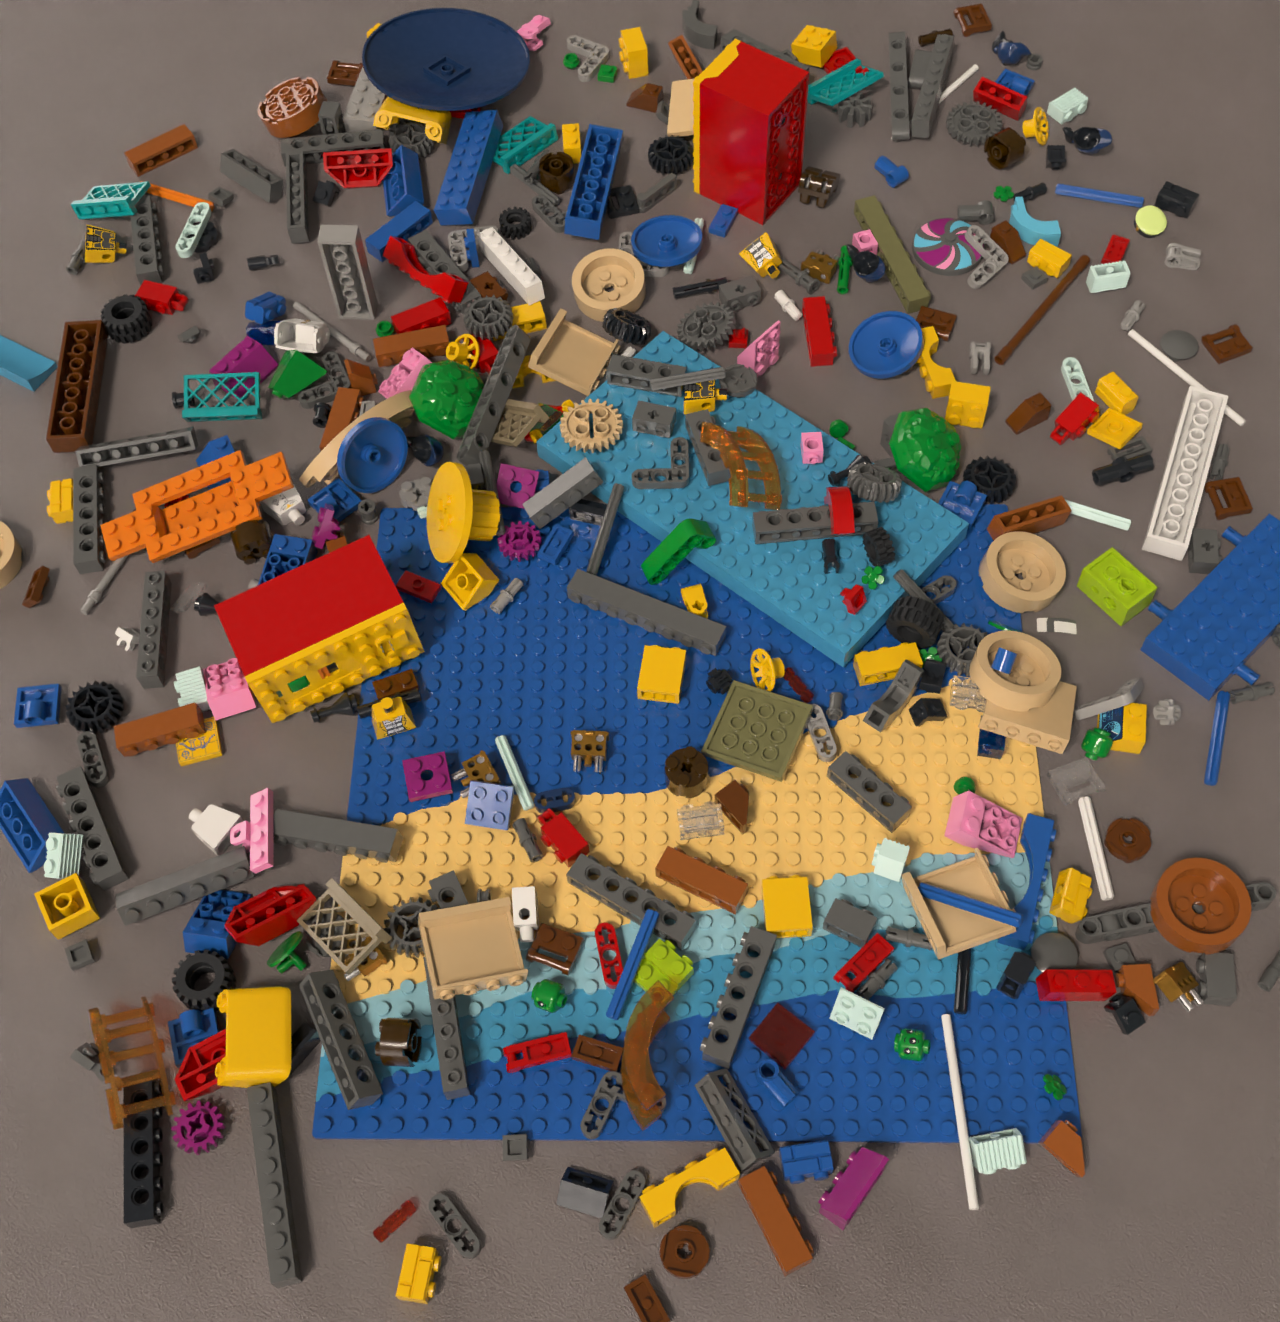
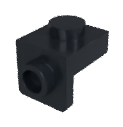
M1047 145L1046 168H1051V170L1064 168L1067 159H1065V145Z
M326 180V183L319 181L312 201L330 207L335 192L340 193V189L335 187L336 184Z
M206 252L199 254L203 267L193 269L197 284L215 280L212 272L215 269L213 260L208 259Z
M926 659L919 689L929 693L940 694L947 664Z
M920 698L909 708L916 727H920L926 721H943L947 718L940 699Z
M1116 995L1104 1006L1106 1012L1113 1014L1123 1034L1129 1035L1146 1023L1136 1002L1131 997Z

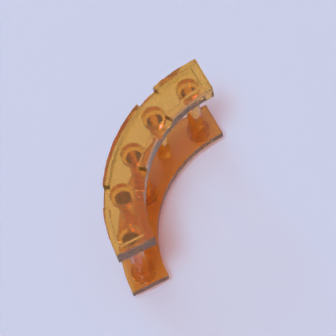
M702 422L700 442L707 443L714 449H718L721 452L720 457L725 467L730 470L731 478L728 479L730 489L729 505L748 507V501L765 503V509L780 510L782 496L778 468L774 455L765 440L758 433L746 427L737 426V432L727 431L714 423ZM739 447L746 449L748 452L741 451ZM744 460L756 461L761 471L748 470ZM748 478L763 480L765 494L749 493Z
M659 980L641 997L630 1016L621 1061L622 1089L624 1090L628 1108L642 1131L662 1116V1112L656 1103L666 1096L653 1074L649 1059L650 1044L658 1032L670 1022L669 1015L663 1009L674 1000L673 995Z
M146 996L141 997V1008L107 1016L105 1014L100 1015L98 1007L88 1009L93 1037L99 1051L98 1056L102 1076H104L105 1084L109 1083L110 1089L105 1091L114 1130L124 1127L122 1119L127 1118V1115L164 1106L169 1116L173 1115L172 1106L176 1105L174 1092H169L162 1053H165L163 1038L158 1039L153 1020L155 1016L153 1003H148ZM144 1016L145 1022L112 1030L107 1028V1025ZM149 1031L152 1044L119 1052L109 1051L108 1043L112 1039ZM154 1053L157 1069L123 1078L114 1076L112 1065H116V1062ZM160 1079L163 1096L129 1105L119 1103L117 1091H121L123 1087Z

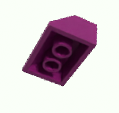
M246 336L209 370V373L259 372L261 384L277 369L278 363L259 342ZM255 377L248 378L243 384L250 389L255 384ZM230 378L225 385L231 390L238 381L235 378ZM212 379L214 385L217 386L219 382L216 379ZM241 385L234 394L241 399L247 390ZM224 386L220 388L226 393L229 392Z
M861 1147L858 1153L853 1151L846 1161L849 1165L846 1171L842 1172L840 1170L832 1183L835 1186L832 1191L828 1192L826 1190L818 1202L821 1205L819 1213L841 1230H844L884 1172L889 1159L864 1147Z

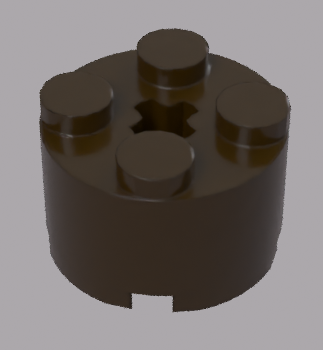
M1010 127L990 136L984 144V152H987L989 157L987 161L995 169L1009 167L1022 159L1026 141Z
M557 152V154L553 155L548 153L540 159V181L550 191L556 194H563L565 190L574 184V164L571 156L564 152Z
M257 520L247 521L236 526L234 533L233 531L231 532L236 556L247 565L255 563L256 559L267 558L273 535L270 525L266 521H263L264 524L258 523Z
M688 746L678 749L666 759L665 782L669 791L678 797L694 798L705 790L708 782V762L705 756L694 747Z
M381 1019L379 1024L380 1041L376 1042L375 1055L380 1056L384 1066L414 1067L413 1062H418L422 1046V1036H417V1029H421L418 1019Z

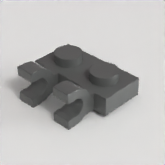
M87 1042L75 1049L70 1056L71 1059L88 1071H93L102 1082L110 1077L113 1073L111 1070L121 1062L116 1057L105 1058L99 1046L94 1043L88 1044Z

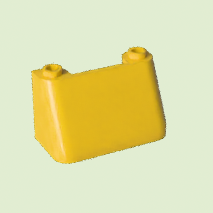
M387 97L374 117L373 126L389 130V127L393 124H399L400 118L425 123V133L429 139L447 144L451 123L450 111L418 108Z
M278 986L223 990L218 995L216 1004L221 1013H226V1056L221 1062L217 1063L215 1068V1075L218 1077L217 1085L248 1088L271 1082L276 1087L288 1078L291 1071L290 989Z

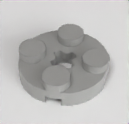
M423 477L410 482H403L399 492L401 504L405 508L407 506L412 507L414 511H417V508L421 506L427 507L432 485L431 479Z

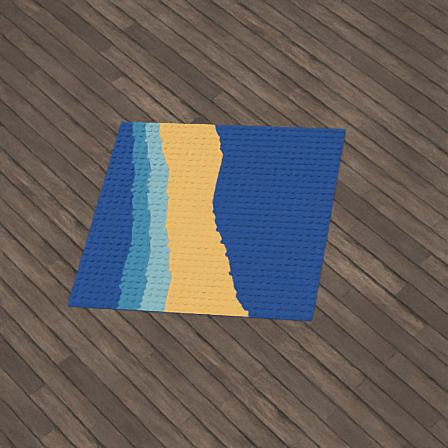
M983 504L972 528H968L966 538L919 587L922 589L945 575L953 577L956 580L955 592L937 603L936 606L954 625L957 624L961 627L965 623L966 627H969L973 624L974 629L981 627V633L987 632L988 635L1003 631L988 624L989 620L1022 632L1020 613L1007 610L995 603L982 587L984 584L981 576H979L980 562L993 542L987 528L995 515L1008 512V507L1005 504ZM501 507L504 526L511 527V522L518 525L519 521L522 522V525L529 522L530 527L536 526V531H540L542 541L540 549L555 524L573 530L574 535L556 565L539 559L537 555L539 551H535V557L529 555V560L523 557L521 562H518L517 558L511 561L510 556L504 557L503 552H500L498 544L500 536L494 535L491 541L468 540L463 553H476L497 576L499 582L489 596L467 610H462L442 585L432 604L398 590L425 652L416 658L402 662L396 667H391L377 676L364 680L361 686L359 706L378 700L372 682L409 669L413 670L422 701L407 704L411 709L416 728L378 740L372 723V715L361 719L358 713L347 821L398 829L403 836V841L396 862L388 861L383 863L369 857L367 859H360L352 854L343 856L340 886L383 929L386 928L384 920L390 919L387 915L388 912H395L393 909L394 905L402 906L401 900L409 903V899L412 897L414 902H417L418 898L421 897L423 903L430 900L432 905H437L440 908L437 901L433 903L428 893V890L431 889L429 881L453 870L469 904L477 903L478 889H482V891L490 889L491 900L510 897L512 920V888L535 886L538 894L539 927L541 923L583 937L584 942L572 971L567 976L558 969L536 961L533 963L526 961V955L533 942H520V931L515 929L524 968L528 969L526 982L519 986H501L494 991L480 990L473 995H455L470 1095L447 1100L443 1093L423 959L425 954L423 951L420 952L419 958H416L414 953L408 958L405 952L400 956L397 953V949L393 951L390 947L391 943L384 944L381 942L378 947L388 960L387 964H382L365 977L362 973H359L349 981L344 977L346 972L331 958L330 970L334 971L339 981L340 989L347 1001L351 1016L356 1023L357 1031L364 1043L368 1058L372 1062L373 1070L381 1084L383 1094L372 1105L348 1110L322 1045L312 1135L315 1139L503 1140V1135L527 1134L528 1140L726 1142L694 1086L708 1073L725 1068L703 1060V1051H700V1046L703 1038H708L711 1032L708 1029L712 1015L717 1016L719 1011L716 1005L720 994L725 995L727 990L724 984L728 973L733 974L735 969L732 963L736 953H741L743 948L740 942L744 932L748 933L751 926L765 931L761 890L762 879L770 876L788 878L792 875H800L808 879L813 926L812 935L808 937L776 939V945L731 1066L728 1069L769 1142H818L828 1140V1142L960 1143L941 1016L944 1014L951 1015L969 1137L1017 1128L1022 1134L1023 1143H1038L1056 1120H1062L1063 1122L1068 1120L1078 1129L1076 1133L1081 1137L1082 1141L1066 1001H1039L1035 978L1042 974V972L1036 966L1018 999H1012L996 988L1014 952H1024L1031 956V947L1039 936L1046 933H1058L1056 916L1049 913L1053 899L1050 861L1045 862L1044 868L1048 869L1045 882L1041 881L1040 888L1044 889L1041 902L1036 904L1039 915L1037 922L1032 923L1031 930H1035L1032 944L1028 943L1025 950L997 943L998 939L971 948L966 1014L954 1013L958 953L938 960L933 948L931 950L910 946L909 948L905 947V944L887 940L895 949L886 959L891 960L890 965L894 963L898 970L885 982L883 989H878L869 999L870 1002L885 1008L873 1039L829 1019L840 988H846L841 982L837 983L833 977L861 949V947L822 929L824 920L835 898L847 900L854 907L860 910L866 909L877 917L876 925L869 940L876 933H879L885 939L887 926L906 931L912 929L915 933L926 935L903 888L902 876L900 881L897 882L874 874L875 866L871 865L877 843L882 845L884 838L891 839L892 842H900L901 845H909L910 849L902 874L910 871L913 878L974 857L975 848L963 846L944 836L953 797L959 795L954 790V783L959 778H971L975 782V794L1022 818L1014 858L982 850L979 851L981 855H986L990 865L989 870L991 873L994 872L999 881L998 887L1000 891H1005L1009 901L1007 904L1010 909L1014 908L1027 892L1030 872L1026 853L1020 843L1023 824L1028 813L1044 817L1036 746L978 728L983 716L986 698L979 693L980 689L976 683H972L970 675L966 677L965 673H961L958 677L956 671L950 673V667H947L940 694L929 693L919 689L920 678L916 685L918 686L902 712L884 731L879 732L865 723L863 719L872 703L882 697L893 680L860 686L853 667L854 657L842 667L686 558L663 581L655 585L649 584L641 564L661 544V541L618 511L597 576L686 611L688 610L683 602L681 589L701 583L708 605V619L726 626V638L716 656L704 654L694 647H686L681 642L666 639L655 632H648L638 625H630L625 620L610 617L607 613L592 610L587 605L574 603L568 598L567 586L577 569L587 571L600 530L599 525L570 519L569 508L539 529L530 519L525 509ZM383 508L381 510L377 551L395 586L405 570L440 584L453 563H441L433 556L427 535V517L421 519L413 508ZM514 578L520 579L523 582V586L514 595V601L507 604L500 614L495 613L490 608V605L500 595V591L505 590ZM932 592L925 593L930 599L936 597ZM885 623L856 654L862 651H875L882 647H895L902 643L892 637L893 635L888 632ZM940 630L935 643L931 647L938 648L937 643L943 633L942 630ZM645 645H658L664 648L677 647L686 650V665L679 704L638 699L637 686ZM762 648L770 655L771 659L780 658L784 664L785 673L782 678L775 679V685L771 692L821 707L836 744V758L831 762H823L819 759L807 728L802 734L782 782L705 756L708 762V782L705 790L694 798L678 797L672 794L665 782L666 759L674 751L688 746L694 747L697 751L701 752L728 693L727 691L722 695L721 692L716 694L711 692L706 684L709 677L707 673L715 668L717 670L725 669L730 674L732 682L735 680L756 687L750 669L752 653L756 649ZM754 667V672H758L759 668ZM762 677L756 678L758 683L762 679ZM832 692H839L843 695L841 708L843 716L836 721L830 720L826 714V710L829 708V696ZM920 698L940 699L947 718L943 721H926L920 727H916L909 708ZM814 712L811 713V716L813 718L817 717L816 714H814ZM817 729L814 734L817 737H823L826 731ZM571 731H607L609 733L610 740L607 742L606 761H603L601 773H599V762L597 773L595 772V761H592L591 767L584 766L585 760H581L580 772L577 770L576 772L573 771L574 760L571 757ZM506 736L533 802L535 796L543 791L570 788L574 792L575 805L571 809L554 813L557 816L562 812L588 842L590 853L586 856L591 855L595 857L599 864L604 867H612L621 877L632 879L638 887L643 890L644 888L651 890L656 895L655 897L662 901L664 899L670 901L676 909L681 912L687 911L696 920V929L683 949L680 950L676 947L675 950L680 957L686 955L693 962L694 974L663 1007L633 981L619 1019L613 1020L606 1016L615 989L607 987L604 983L595 929L599 924L605 922L613 925L624 969L640 925L568 883L566 874L571 867L568 868L564 862L561 864L556 859L555 851L552 847L547 848L540 838L542 836L540 827L542 826L536 818L542 813L536 810L535 805L532 809L523 810L514 788L509 830L465 824L468 796L462 798L460 792L470 787V784L464 787L461 782L468 775L456 781L451 777V774L464 768L462 762L476 756L483 750L501 784L513 786L496 745V737ZM826 742L823 743L824 752H826L827 755L830 754V750H828ZM445 751L453 793L410 802L402 760ZM845 751L850 755H855L864 767L873 770L877 778L883 783H888L897 795L906 798L910 806H912L909 817L892 833L827 778L828 767ZM425 770L421 773V778L425 781L433 777L431 770ZM855 774L849 775L851 778H858ZM734 780L740 785L743 784L749 791L746 833L743 835L715 805V794ZM872 788L865 789L868 792H875ZM567 795L563 796L564 802H568ZM546 799L542 800V806H547ZM883 802V803H882L884 806H887V807L892 806V805H891L890 803H888V802ZM521 818L526 820L530 831L535 834L537 845L543 854L542 859L534 863L530 862L524 847H521L520 839L512 826L516 820ZM667 846L680 848L688 856L693 858L699 857L709 866L720 867L728 875L743 878L748 884V893L736 915L656 877L655 867ZM593 874L589 877V879L596 880L600 876L597 874ZM612 885L608 890L616 891L619 887ZM631 896L627 898V901L635 902L637 901V898ZM447 897L444 902L449 903L453 901L454 897ZM346 911L337 912V914L345 919ZM524 916L523 920L528 919L530 916ZM667 919L665 923L673 925L676 921L674 919ZM358 924L349 925V934L357 933ZM399 924L397 936L402 939L405 929ZM533 930L534 939L538 930ZM603 930L601 934L604 937L605 944H609L608 934L610 933H607V930ZM652 933L645 953L660 937ZM543 949L538 951V953L563 962L567 960L565 957ZM607 950L603 954V958L607 961H612L616 957V953L612 950ZM750 951L748 953L753 958L760 955L757 951ZM885 960L873 971L874 973L880 968V966L885 962ZM610 967V978L613 982H616L619 976H616L614 967ZM747 971L740 973V976L743 978H750L752 976ZM851 971L847 974L851 980L856 977ZM869 976L853 992L854 994L868 981ZM543 979L558 982L565 987V994L568 996L566 1005L555 1013L537 1008L534 1005V1000L531 998L535 984ZM735 992L732 994V997L740 1000L744 995L740 992ZM727 1013L724 1015V1018L727 1021H733L736 1019V1016L732 1013ZM416 1018L419 1020L421 1029H417V1036H422V1046L418 1062H413L414 1067L384 1066L380 1056L375 1055L376 1042L380 1041L379 1024L381 1019ZM903 1028L922 1030L926 1034V1039L930 1040V1052L925 1054L921 1061L901 1059L898 1052L894 1051L896 1033H900ZM567 1032L571 1054L579 1034L624 1048V1053L617 1072L664 1094L666 1109L660 1115H651L617 1099L601 1135L596 1139H587L582 1134L581 1121L602 1077L610 1071L573 1060L570 1057L521 1069L518 1072L508 1073L506 1069L508 1062L507 1057H504L503 1048ZM723 1034L715 1038L720 1043L728 1040L727 1036ZM523 1053L516 1055L517 1060L524 1059ZM764 1059L774 1060L782 1074L799 1092L785 1107H782L767 1088L756 1079L757 1067ZM761 1069L765 1077L773 1076L771 1069ZM1044 1075H1056L1060 1078V1084H1063L1067 1090V1093L1063 1095L1061 1100H1056L1053 1093L1048 1094L1045 1091ZM719 1077L718 1079L720 1080L721 1084L727 1087L723 1078ZM615 1078L612 1081L607 1080L608 1088L611 1089L613 1086H617L621 1090L619 1094H623L624 1086L627 1083L624 1082L623 1087L616 1084ZM632 1087L627 1091V1096L630 1099H637L641 1094V1091L636 1087ZM645 1092L644 1100L641 1104H644L645 1100L651 1102L654 1109L656 1106H661L659 1098L652 1101L647 1098L648 1093ZM599 1099L595 1104L598 1111H605L609 1106L608 1101L605 1099ZM731 1099V1102L733 1103V1105H734L735 1107L739 1108V1106H738V1104L736 1103V1101H734L733 1099ZM593 1112L590 1114L594 1115L592 1124L585 1125L590 1133L592 1130L598 1129L595 1125L598 1116ZM743 1120L744 1125L751 1130L748 1122Z

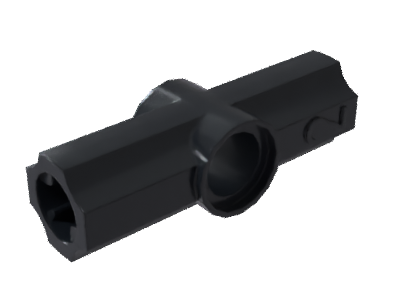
M1147 453L1129 459L1119 457L1109 465L1093 469V482L1098 486L1115 481L1125 483L1135 475L1153 470V458Z

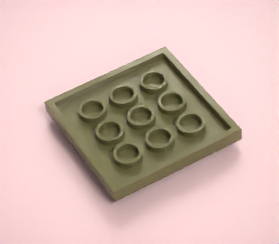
M733 680L701 753L706 757L782 782L811 716L813 705Z

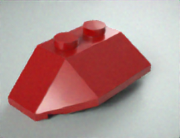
M392 148L324 152V171L344 189L378 187L393 168Z
M304 884L272 887L233 907L224 926L236 942L261 946L299 925L297 920L315 903L316 897Z
M226 1029L188 1049L179 1072L174 1079L184 1101L212 1093L224 1087L217 1085L218 1077L215 1075V1068L217 1063L221 1062L226 1056Z

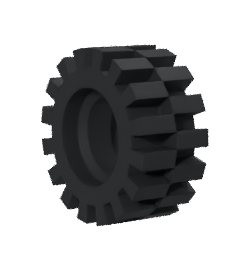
M509 207L508 211L504 210L503 214H500L499 224L502 235H506L508 239L511 237V240H514L515 237L519 240L520 236L525 238L526 234L529 235L532 229L530 213H527V210H523L522 207H519V209L513 207L514 209L512 210ZM513 222H520L516 225L511 224Z
M883 527L870 530L863 535L864 550L867 552L866 555L873 566L880 567L895 560V553L893 552L895 549L892 547L893 542L892 540L890 541V535L887 534Z

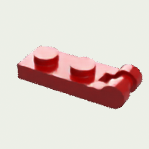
M876 933L834 975L833 979L837 983L841 982L846 987V990L853 993L895 948L879 933ZM850 971L856 976L853 980L847 976Z
M567 1032L503 1048L504 1057H507L506 1069L508 1073L518 1072L521 1069L572 1056ZM523 1053L524 1059L517 1060L516 1055Z

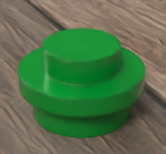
M574 53L566 54L563 59L564 66L569 69L577 67L580 63L579 58Z
M381 321L377 324L376 334L379 337L393 335L394 327L390 322Z
M842 420L833 421L829 428L830 435L834 438L845 436L848 432L847 423Z
M961 777L955 781L954 790L958 794L966 791L975 793V782L971 778Z

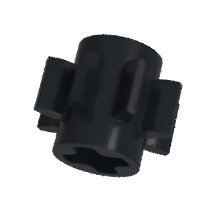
M715 668L707 673L709 677L706 684L711 692L714 694L721 692L723 695L729 691L732 678L725 669L717 670Z

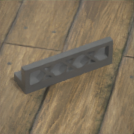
M727 1068L708 1073L694 1085L742 1171L749 1169L757 1161L768 1158L775 1153ZM719 1077L723 1078L727 1087L721 1084L720 1080L718 1079ZM731 1099H733L734 1101H736V1103L738 1104L739 1108H737V1107H735V1106L733 1105V1103L731 1102ZM743 1120L748 1122L751 1130L744 1125ZM755 1141L761 1145V1147L764 1150L763 1152L760 1153L759 1149L755 1144Z

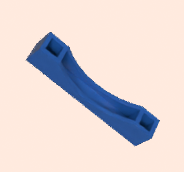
M1029 813L1026 816L1020 843L1029 863V887L1024 898L1013 908L1015 912L1022 914L1024 919L1021 926L1016 927L1015 933L998 938L997 943L1025 950L1027 944H1032L1035 930H1031L1032 923L1037 922L1039 915L1036 904L1042 900L1044 889L1040 888L1041 881L1045 882L1048 869L1044 868L1045 862L1050 861L1052 854L1049 843L1054 842L1056 829H1053L1054 820Z

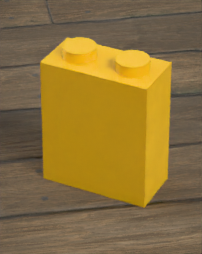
M658 645L644 646L637 686L638 699L679 704L686 665V650L677 647L664 648Z
M792 875L788 878L770 876L762 879L761 890L765 931L777 935V938L811 936L813 926L807 877Z

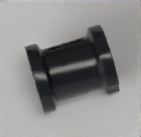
M172 392V402L175 409L179 408V406H184V393ZM194 397L189 401L191 407L195 406Z
M319 402L314 405L315 417L312 422L317 427L325 428L331 407L327 403Z

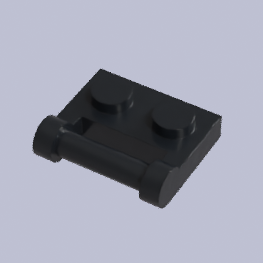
M631 185L611 189L607 205V213L610 219L639 213V207ZM611 197H616L620 209L614 207Z

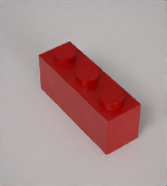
M981 77L973 90V101H979L981 105L986 103V107L991 105L992 110L997 109V112L1019 121L1027 107V96L985 77Z
M441 297L390 316L396 334L452 324L450 312Z
M1046 969L1035 978L1039 1001H1106L1117 993L1112 970Z

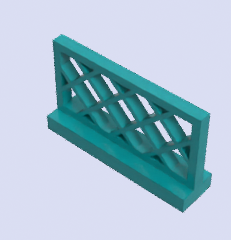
M856 58L808 85V103L814 104L818 101L834 106L883 78L884 74L867 67L869 71L865 72V75L863 73H856L855 69L859 66H862V69L866 67L861 65L860 59Z
M529 116L500 136L493 162L502 166L503 171L509 174L511 166L514 164L521 166L558 140L556 126L552 123L546 125Z
M149 181L94 186L82 200L73 201L71 206L79 219L135 215L137 212L136 203L151 185Z
M260 373L184 375V410H182V418L187 422L262 419V411L260 410ZM255 377V384L248 389L243 383L248 378ZM230 378H235L238 383L230 390L225 383ZM211 379H216L219 384L213 390H210L206 384ZM189 380H198L201 383L194 391L189 388ZM242 385L247 392L240 399L234 392ZM224 386L229 392L221 400L215 393ZM203 387L210 391L204 400L196 395ZM252 394L255 397V405L247 406L243 401ZM214 395L220 402L215 407H209L206 402ZM231 395L239 400L234 406H228L224 403ZM194 396L201 401L196 408H189V401Z

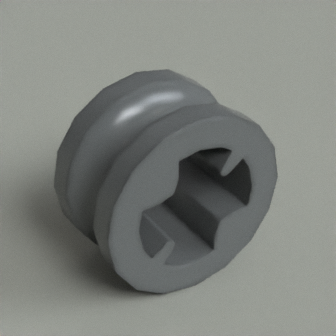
M1036 53L1028 56L1027 68L1030 70L1040 69L1043 60L1042 56Z
M478 889L477 902L491 900L490 889L486 891Z

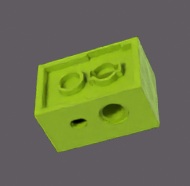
M1113 547L1084 567L1077 583V587L1120 626H1123L1148 607L1158 588Z

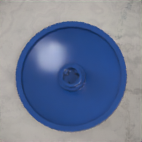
M664 215L646 220L634 230L631 236V246L634 255L646 264L659 267L676 266L691 260L699 253L703 243L700 227L692 220L676 215Z
M898 311L877 313L864 320L855 329L849 342V355L853 365L860 373L877 379L891 378L907 371L919 359L924 346L923 333L918 322L906 313Z
M383 417L369 418L355 425L343 439L338 451L337 468L343 482L353 490L361 493L377 492L390 485L402 471L407 458L408 444L403 430L391 420Z

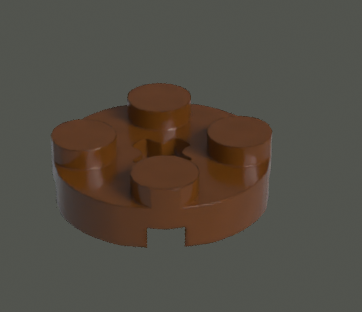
M1120 818L1113 821L1108 827L1104 845L1114 857L1123 860L1125 863H1133L1142 859L1148 853L1151 847L1150 832L1137 819L1130 818L1127 820ZM1122 836L1126 838L1131 836L1133 838L1131 840L1132 844L1124 842Z
M680 1225L670 1230L663 1237L660 1244V1259L664 1269L672 1276L680 1279H690L700 1275L707 1266L710 1254L709 1244L697 1228L689 1225ZM683 1245H687L688 1250L692 1251L691 1256H687L686 1259H682L681 1254L677 1253L678 1249L683 1248Z

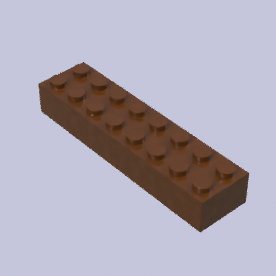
M102 320L65 322L46 440L53 453L75 452L79 447L92 445L108 341V332Z

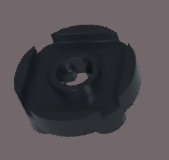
M201 222L193 223V225H199ZM212 222L207 223L194 252H206L210 250L209 247L213 244L214 247L217 245L219 235ZM191 234L188 235L186 238H192L195 235Z

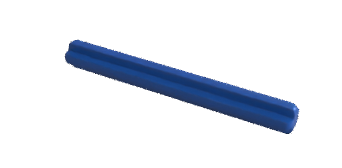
M1057 184L1055 194L1138 208H1141L1144 203V198L1139 196L1065 184Z
M1219 691L1215 706L1204 783L1210 786L1216 785L1219 775L1230 693L1225 691Z
M922 882L918 887L923 897L1014 927H1020L1023 923L1024 918L1020 913Z
M648 909L645 913L606 1012V1016L610 1019L618 1020L659 918V913L652 909Z

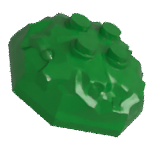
M447 359L422 366L409 399L420 422L452 439L464 437L484 388V383L479 374L470 367Z
M928 408L913 409L898 414L889 442L898 471L924 492L946 487L960 465L959 454L962 446L954 426Z

